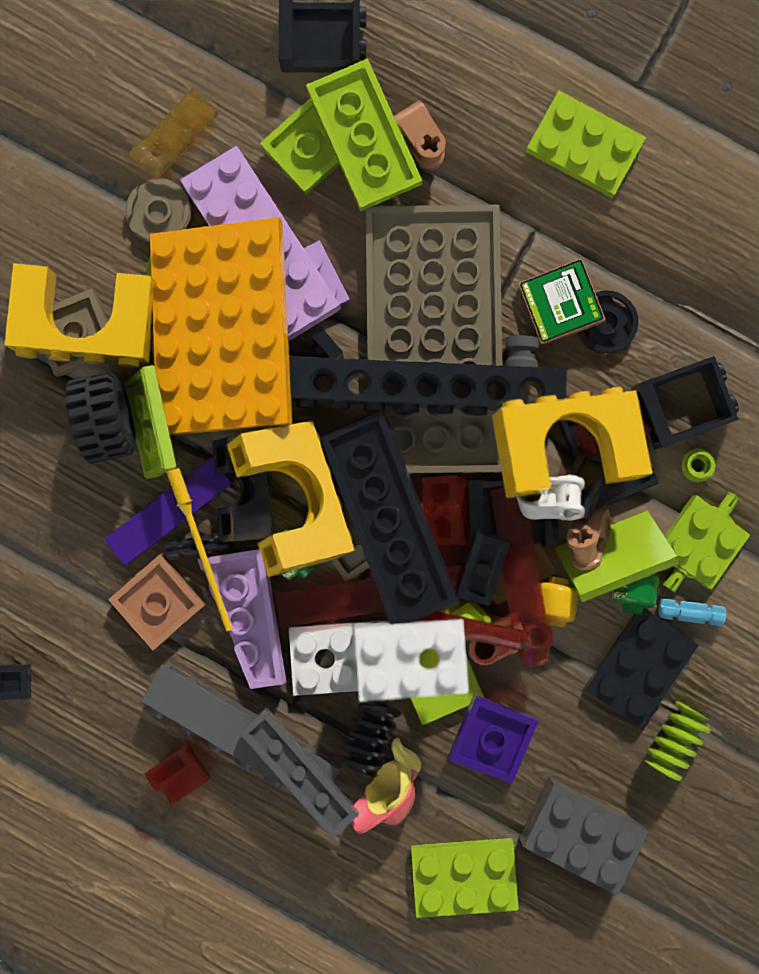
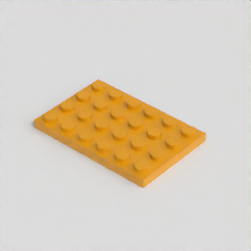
M279 217L150 234L151 277L155 280L152 303L155 371L169 435L292 425L283 221Z

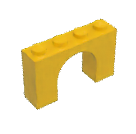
M13 263L5 346L16 351L15 356L37 358V353L50 354V359L66 362L71 361V356L84 357V362L98 365L105 364V359L118 360L119 366L138 368L139 362L149 363L155 283L151 276L117 273L113 311L107 324L94 335L84 338H73L63 335L54 321L53 304L57 274L47 266Z
M615 387L603 390L601 392L602 395L590 396L589 391L571 394L569 399L557 400V397L553 395L538 398L534 404L524 405L523 400H512L503 403L502 408L492 415L506 497L512 498L540 494L551 488L544 442L549 427L553 422L560 420L577 422L593 434L599 446L606 484L637 480L652 474L636 391L623 392L622 387Z
M313 421L243 433L227 444L237 477L266 471L283 472L300 484L308 501V515L302 528L271 535L258 543L268 577L335 560L354 551L352 534L347 528L342 513V503L336 494L331 479V469L326 463L321 448L320 435L316 432Z

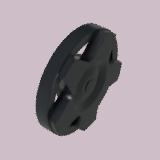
M606 290L596 292L606 322L589 328L588 337L585 336L583 331L578 332L577 336L588 349L602 354L618 352L625 348L636 335L638 329L637 311L632 302L618 292ZM612 298L623 303L625 307L616 308ZM632 321L631 331L627 336L624 325ZM605 341H609L614 347H601V345Z

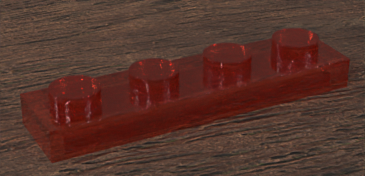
M505 488L490 490L497 536L508 538L511 543L502 567L511 624L519 625L547 620L531 519L525 517L520 511L517 497H506Z

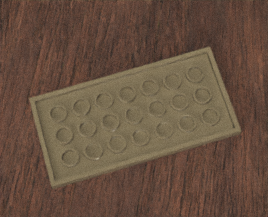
M499 205L372 206L367 208L368 360L503 366ZM389 379L383 384L384 392L391 396L398 395L403 389L402 384L396 379ZM425 380L417 385V390L420 395L431 397L436 393V386L431 381ZM456 382L452 385L451 389L455 397L464 399L470 395V388L466 383ZM492 383L486 387V393L489 398L493 400L503 398V388L499 384ZM385 406V411L383 412L386 414L409 474L502 473L492 415L497 411L488 410L487 416L467 415V409H453V414H434L433 408L419 407L418 413L398 412V406ZM368 411V416L376 413V411Z

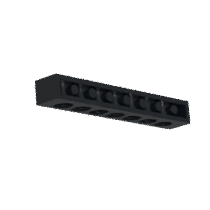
M290 356L291 402H296L297 408L313 409L316 408V403H329L330 409L350 410L352 404L364 405V410L376 412L385 411V406H398V412L418 413L419 407L433 408L434 414H453V409H467V415L487 416L488 410L498 411L502 408V404L508 401L523 400L524 405L536 403V401H526L522 397L521 387L524 385L535 387L538 392V398L554 395L557 397V400L566 399L567 368ZM322 376H328L334 381L333 388L326 393H321L315 389L316 380ZM360 377L367 381L368 388L364 393L354 394L349 390V383L354 378ZM389 379H396L402 384L403 389L398 395L391 396L384 392L383 384ZM428 380L434 383L436 393L431 397L420 395L417 390V385L420 382ZM456 382L466 383L470 388V395L464 399L455 397L452 393V385ZM492 383L499 384L504 390V397L500 400L489 398L486 393V387Z

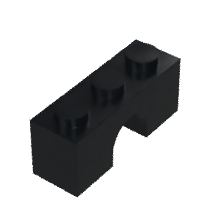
M236 437L214 440L215 475H231L238 481L241 488L240 499L234 506L218 508L220 542L258 540L270 537L274 520L269 506L271 484L267 479V471L237 477L227 444Z

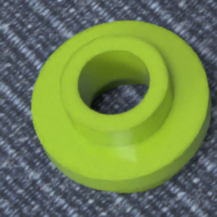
M692 449L683 456L681 471L688 480L703 482L713 475L715 460L704 449ZM695 459L702 463V469L699 472L692 468V462Z

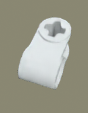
M577 476L550 477L551 488L540 494H533L541 496L536 502L525 501L531 495L517 497L520 511L528 519L575 520L584 516V508L581 506V490L584 489V480Z

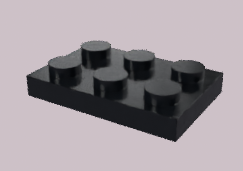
M643 608L641 615L634 614L583 689L642 729L699 645L648 609Z

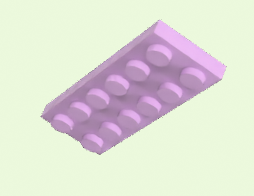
M237 146L180 179L208 226L279 217L283 221L288 342L341 310V306Z

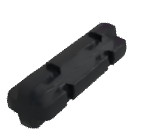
M214 533V536H200L206 554L212 553L215 549L222 551L231 548V542H220L219 533ZM193 538L183 539L182 542L172 541L164 544L167 560L181 559L183 555L185 557L199 555Z

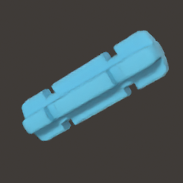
M661 599L658 605V616L662 619L670 620L676 617L678 621L705 624V621H708L709 625L722 626L726 621V608L717 605H711V608H707V604L679 601V604H676L675 600Z

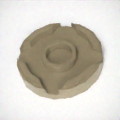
M153 178L147 180L140 187L138 185L134 188L126 201L125 216L130 229L140 240L150 244V234L189 229L192 223L193 208L188 195L178 184L168 179Z

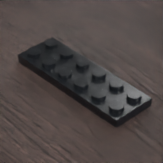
M382 410L320 437L390 624L413 623L459 604L460 602L385 412Z

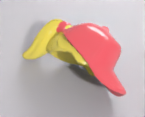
M395 738L391 746L395 760L387 762L382 766V769L378 770L376 773L378 776L374 777L373 781L365 787L364 794L353 805L359 811V816L351 822V825L358 834L366 833L381 822L387 825H397L407 817L415 801L413 781L421 769V761L414 752L402 745L399 738Z

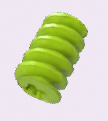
M676 701L675 706L681 714H668L669 719L674 725L662 724L661 729L667 737H654V741L660 748L659 750L648 748L646 751L653 760L652 762L644 761L668 777L681 781L683 777L678 772L677 767L689 769L690 765L684 759V756L696 757L697 753L691 747V744L702 746L704 741L698 735V732L710 734L711 729L705 723L709 719L685 704Z

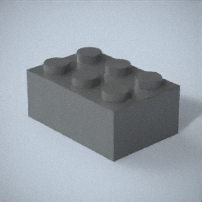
M548 777L519 839L524 848L618 895L645 841L648 831L640 822Z

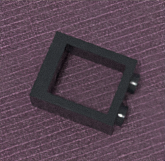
M715 356L638 383L631 388L632 391L637 393L640 413L654 450L739 420L737 416L739 412L737 400L733 394H729L725 384L727 380L726 371L720 362L717 363ZM701 372L718 418L672 435L654 388Z

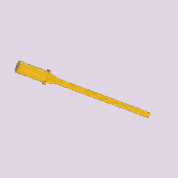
M180 468L168 471L167 475L177 501L176 506H179L186 516L226 632L230 631L232 626L192 515L191 502L193 500L190 499Z

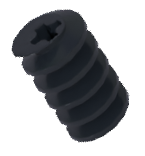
M370 700L369 704L358 705V708L365 713V717H354L353 719L361 727L360 730H349L348 734L356 742L344 744V747L351 752V756H340L339 760L354 771L377 777L378 775L373 770H380L383 766V763L377 757L387 755V749L382 744H388L392 741L391 735L386 731L396 730L397 724L389 717H400L401 711L386 703Z

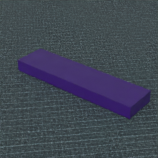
M210 457L183 478L190 499L193 500L191 502L192 515L233 485L226 474L215 475L213 457ZM172 487L105 538V541L124 566L129 565L187 520L179 506H176L177 501Z

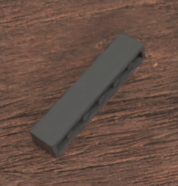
M166 662L161 665L141 699V702L148 705L146 710L161 719L167 716L177 722L175 727L189 736H193L195 733L206 740L205 745L211 750L220 754L223 751L236 757L234 762L248 771H252L253 768L265 775L263 779L276 788L286 787L239 733L257 714L173 664ZM292 736L330 780L334 782L340 772L341 764Z

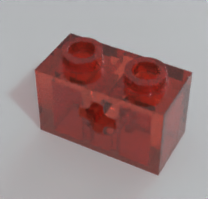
M456 475L422 478L423 509L438 549L470 547L467 479Z

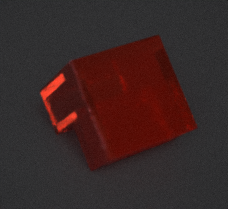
M187 742L144 773L154 790L157 792L161 789L171 805L177 803L210 778V775Z

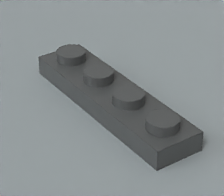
M267 707L239 732L332 839L359 816V811Z

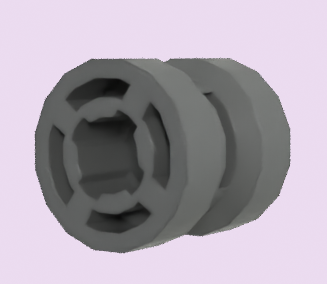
M523 335L506 337L505 349L511 354L505 360L504 366L538 367V361L533 353L539 349V338Z

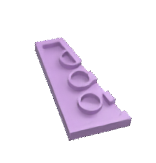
M260 550L209 557L208 561L232 626V630L229 633L235 645L234 650L250 689L286 683L271 581L267 575ZM197 559L201 570H204L201 559ZM209 585L208 587L210 589L213 599H215L211 587Z

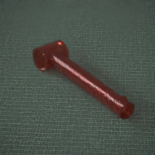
M437 612L413 622L462 619L464 639L517 650L520 660L526 665L533 667L541 666L547 662L553 641L552 629L541 621H531L520 630Z

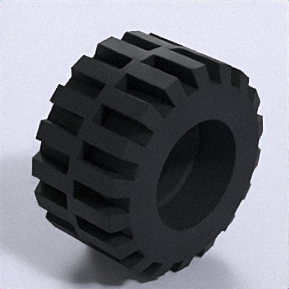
M108 371L68 381L65 393L67 418L75 444L84 459L90 464L132 455L136 444L135 427L126 392L117 376L113 372Z

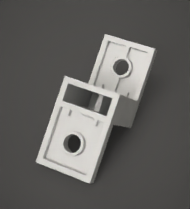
M387 619L289 627L293 696L359 691L360 701L469 693L462 619L390 625V621ZM428 648L436 650L440 656L439 663L431 669L424 668L419 663L420 653ZM328 649L332 651L335 656V662L331 667L322 668L316 663L315 656L319 650Z

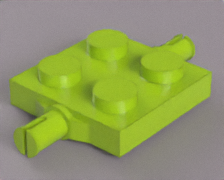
M728 492L718 507L709 505L697 495H692L665 533V538L678 556V564L672 566L674 570L665 583L662 584L668 590L675 593L685 577L695 579L705 588L712 590L747 541L750 534L736 525L729 516L740 501V498L735 497V494Z

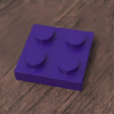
M473 694L448 758L452 762L513 784L539 721L536 717Z

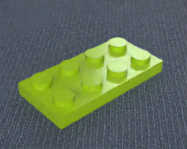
M368 59L306 85L307 93L360 211L422 185V178Z

